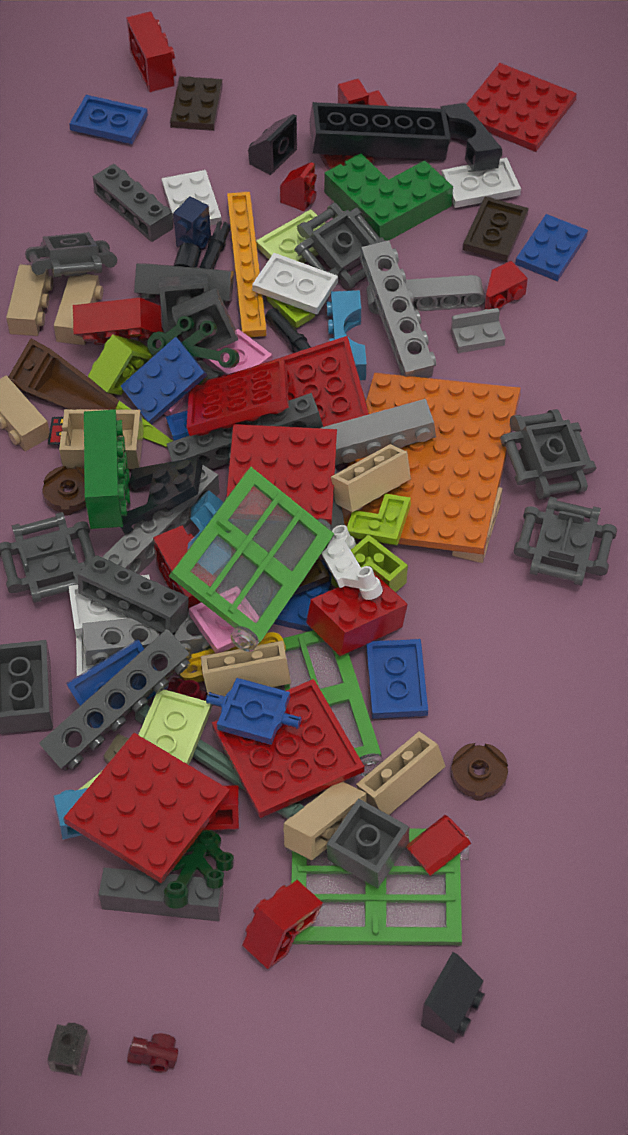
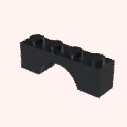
M459 103L441 106L440 109H445L450 137L467 141L465 161L475 172L499 168L502 148L467 104Z

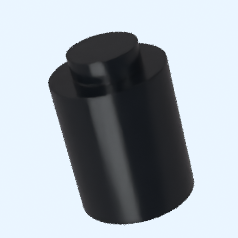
M192 243L181 244L173 266L197 268L201 257L200 249Z

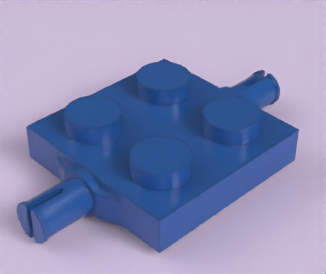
M236 678L232 689L226 696L209 692L206 699L207 704L222 707V713L217 722L218 730L272 745L276 732L282 724L299 729L302 717L286 713L290 692Z

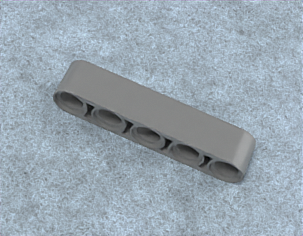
M476 275L409 279L405 283L407 290L410 289L413 295V308L418 311L474 308L482 305L485 301L482 280ZM368 285L366 292L369 310L374 314H379L370 285ZM392 288L387 289V290L390 291V292L396 291L395 289H392ZM401 309L394 310L396 312H403Z

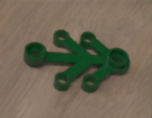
M182 316L178 319L177 325L168 332L153 333L147 342L149 352L152 355H156L172 339L178 337L184 331H191L194 327L193 319ZM187 319L189 324L187 328H184L183 322ZM203 321L200 329L182 342L192 356L218 361L225 368H234L239 363L240 356L235 349L223 348L221 351L195 346L207 336H213L216 333L217 326L212 321ZM208 324L211 325V331L209 333H207L205 330ZM157 340L161 341L160 348L156 347ZM226 353L230 356L227 362L223 359ZM206 376L197 385H204L208 377Z
M202 830L186 851V853L191 851L193 853L183 856L172 869V871L183 868L177 880L168 883L164 889V904L167 907L179 909L188 904L187 886L197 869L205 878L206 885L209 888L217 889L224 885L223 871H229L234 867V856L229 852H223L219 848L221 846V837L211 830ZM211 856L216 861L217 869H213L204 857Z

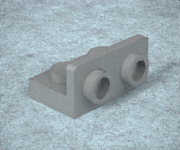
M498 308L452 316L451 335L458 353L505 345V336L499 323L500 312Z

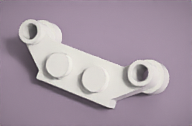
M336 526L332 530L334 533L326 550L322 551L321 554L340 588L344 586L359 588L362 597L367 600L379 597L383 592L380 580L375 577L371 567L365 566L361 568L351 552V549L356 546L354 537L350 536L347 526Z

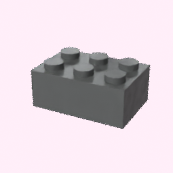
M39 640L0 644V734L53 729L51 660L47 641Z

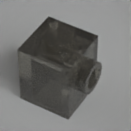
M67 1023L66 1026L57 1024L47 1059L51 1071L82 1076L91 1041L88 1030L77 1023Z

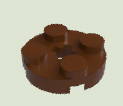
M60 466L46 475L42 491L44 500L50 508L63 512L65 516H68L86 507L83 468L75 466V469H67L66 466ZM64 487H74L72 491L64 492Z
M475 743L467 744L454 755L451 778L455 786L462 793L471 796L474 800L482 801L486 797L496 795L505 786L508 775L507 759L493 745L486 743L484 746H475ZM474 766H476V767H478V768H481L482 766L485 767V768H486V769H485V772H484L485 774H484V775H477V774H475V773H474L475 770H474L473 767H474Z

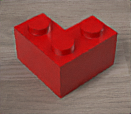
M359 78L338 84V103L388 106L379 90L367 93Z
M298 880L289 886H281L273 897L268 900L262 899L253 910L255 915L245 930L247 935L242 946L267 969L271 968L288 955L295 936L316 921L323 902Z

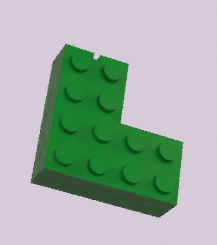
M362 154L345 161L344 166L340 164L324 172V193L344 212L346 210L350 212L358 207L362 212L361 216L380 238L383 237L385 241L399 236L452 207L453 186L425 160L390 179L384 176Z
M116 409L84 411L85 502L90 529L123 527L122 516H127V504H131L130 488H128L130 472L125 437L123 436L122 420H117Z

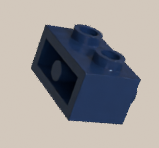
M189 196L173 212L176 246L179 247L184 243H192L201 250L207 246V241L211 236L209 205Z

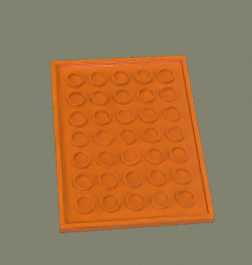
M374 373L366 400L369 414L426 399L435 425V438L400 448L408 453L411 479L401 484L398 488L385 493L411 498V506L398 544L484 555L498 488L500 487L507 457V449L502 446L500 437L512 432L510 418L517 413L521 388ZM366 457L349 462L347 468ZM385 494L362 506L357 511L378 514ZM342 507L344 525L347 526L352 512Z

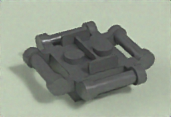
M332 203L327 207V210L308 222H302L297 225L298 233L303 238H306V240L297 245L294 251L298 256L302 255L310 266L326 271L309 249L313 247L330 267L329 273L337 275L343 288L350 291L355 287L356 283L366 277L363 268L351 276L348 273L361 264V247L384 242L385 240L383 237L380 238L361 216L362 212L358 207L350 212L349 210L343 212L336 203ZM330 218H334V219H332L331 221H329V222H327L326 224H324L323 226H321L320 228H318V229H316L315 231H313V229H315V228L318 227L319 225L323 224L324 222H326V221L329 220Z
M89 232L43 236L41 246L29 247L25 251V257L31 262V269L34 274L41 275L46 270L51 269L54 278L61 277L62 274L68 277L86 275L87 272L94 271V274L102 273V264L112 268L118 261L116 255L110 252L109 244L104 240L94 241Z
M558 409L549 410L544 414L524 417L521 415L511 416L510 427L515 432L502 435L500 441L502 446L507 449L516 473L514 478L517 485H524L534 481L536 484V495L539 499L571 491L577 493L585 492L588 484L584 474L592 473L597 468L594 461H591L580 434L582 430L579 423H570L569 420H563ZM519 442H520L521 449H520L519 452H518V449H517L515 443H519ZM571 475L573 481L550 485L547 481L550 478Z
M550 496L546 512H541L533 506L525 508L523 514L524 524L519 542H516L513 552L519 557L532 560L529 574L538 575L540 573L574 581L575 585L582 586L585 572L601 576L607 574L609 568L607 560L612 540L615 539L617 534V528L611 524L603 526L597 524L601 510L599 507L593 506L592 509L557 501V498ZM554 511H558L559 515H554ZM584 518H589L590 521L585 522ZM534 523L542 524L536 548L529 545ZM594 537L602 538L597 560H589Z
M63 512L55 514V517L21 526L19 523L11 525L16 542L0 543V557L7 577L6 587L8 592L18 593L30 590L34 603L41 602V599L68 592L69 586L78 585V573L96 556L89 537L90 528L88 523L81 521L73 527L67 528ZM59 527V530L28 539L23 538L24 535ZM77 538L80 540L86 559L81 563H78L71 541ZM13 555H20L25 578H18L12 558Z

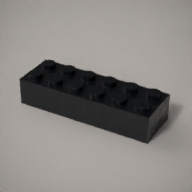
M312 102L309 120L312 154L343 156L362 154L365 157L446 160L451 139L445 109Z

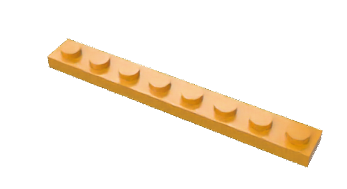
M250 192L227 193L242 332L249 337L267 336L262 294L252 291V284L260 272Z

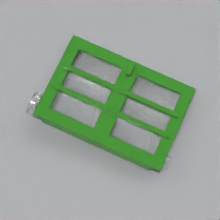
M250 467L170 573L169 577L235 628L230 635L234 645L243 651L252 652L262 641L334 533L330 531L331 526L326 520L315 519L265 477Z
M314 630L283 638L286 645L285 653L291 684L273 688L286 691L314 679L364 765L365 772L359 775H368L383 760L349 653L339 656Z
M409 828V843L426 829ZM462 830L469 839L468 830ZM469 846L431 876L405 848L379 888L329 861L327 849L313 860H310L287 848V853H292L291 883L296 880L300 881L323 902L316 921L296 935L292 944L462 945L460 860H469Z

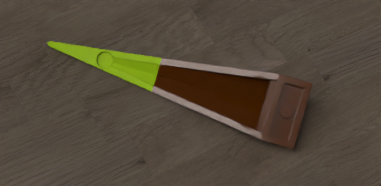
M30 338L8 376L17 388L31 396L68 410H131L53 350ZM142 418L144 439L167 447V443L173 441Z

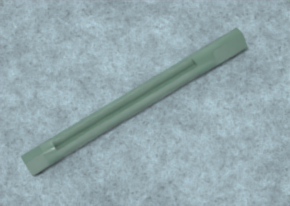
M146 704L141 710L136 712L135 720L143 724L150 706ZM199 739L193 758L233 784L239 785V788L245 791L228 757ZM296 802L276 812L288 819L304 808V806Z

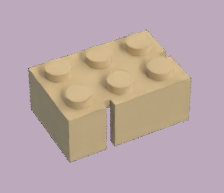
M64 410L63 432H61L59 452L62 464L67 469H75V466L84 469V411L98 410ZM116 410L117 420H122L128 468H139L144 430L141 411Z

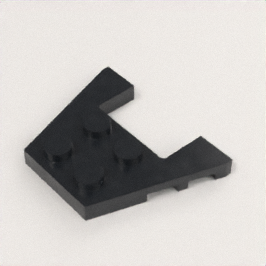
M198 457L132 469L129 482L134 490L151 484L147 504L127 511V516H122L123 527L120 528L124 534L133 531L132 525L141 520H144V522L153 520L154 513L164 510L165 507L169 511L198 495L203 466Z

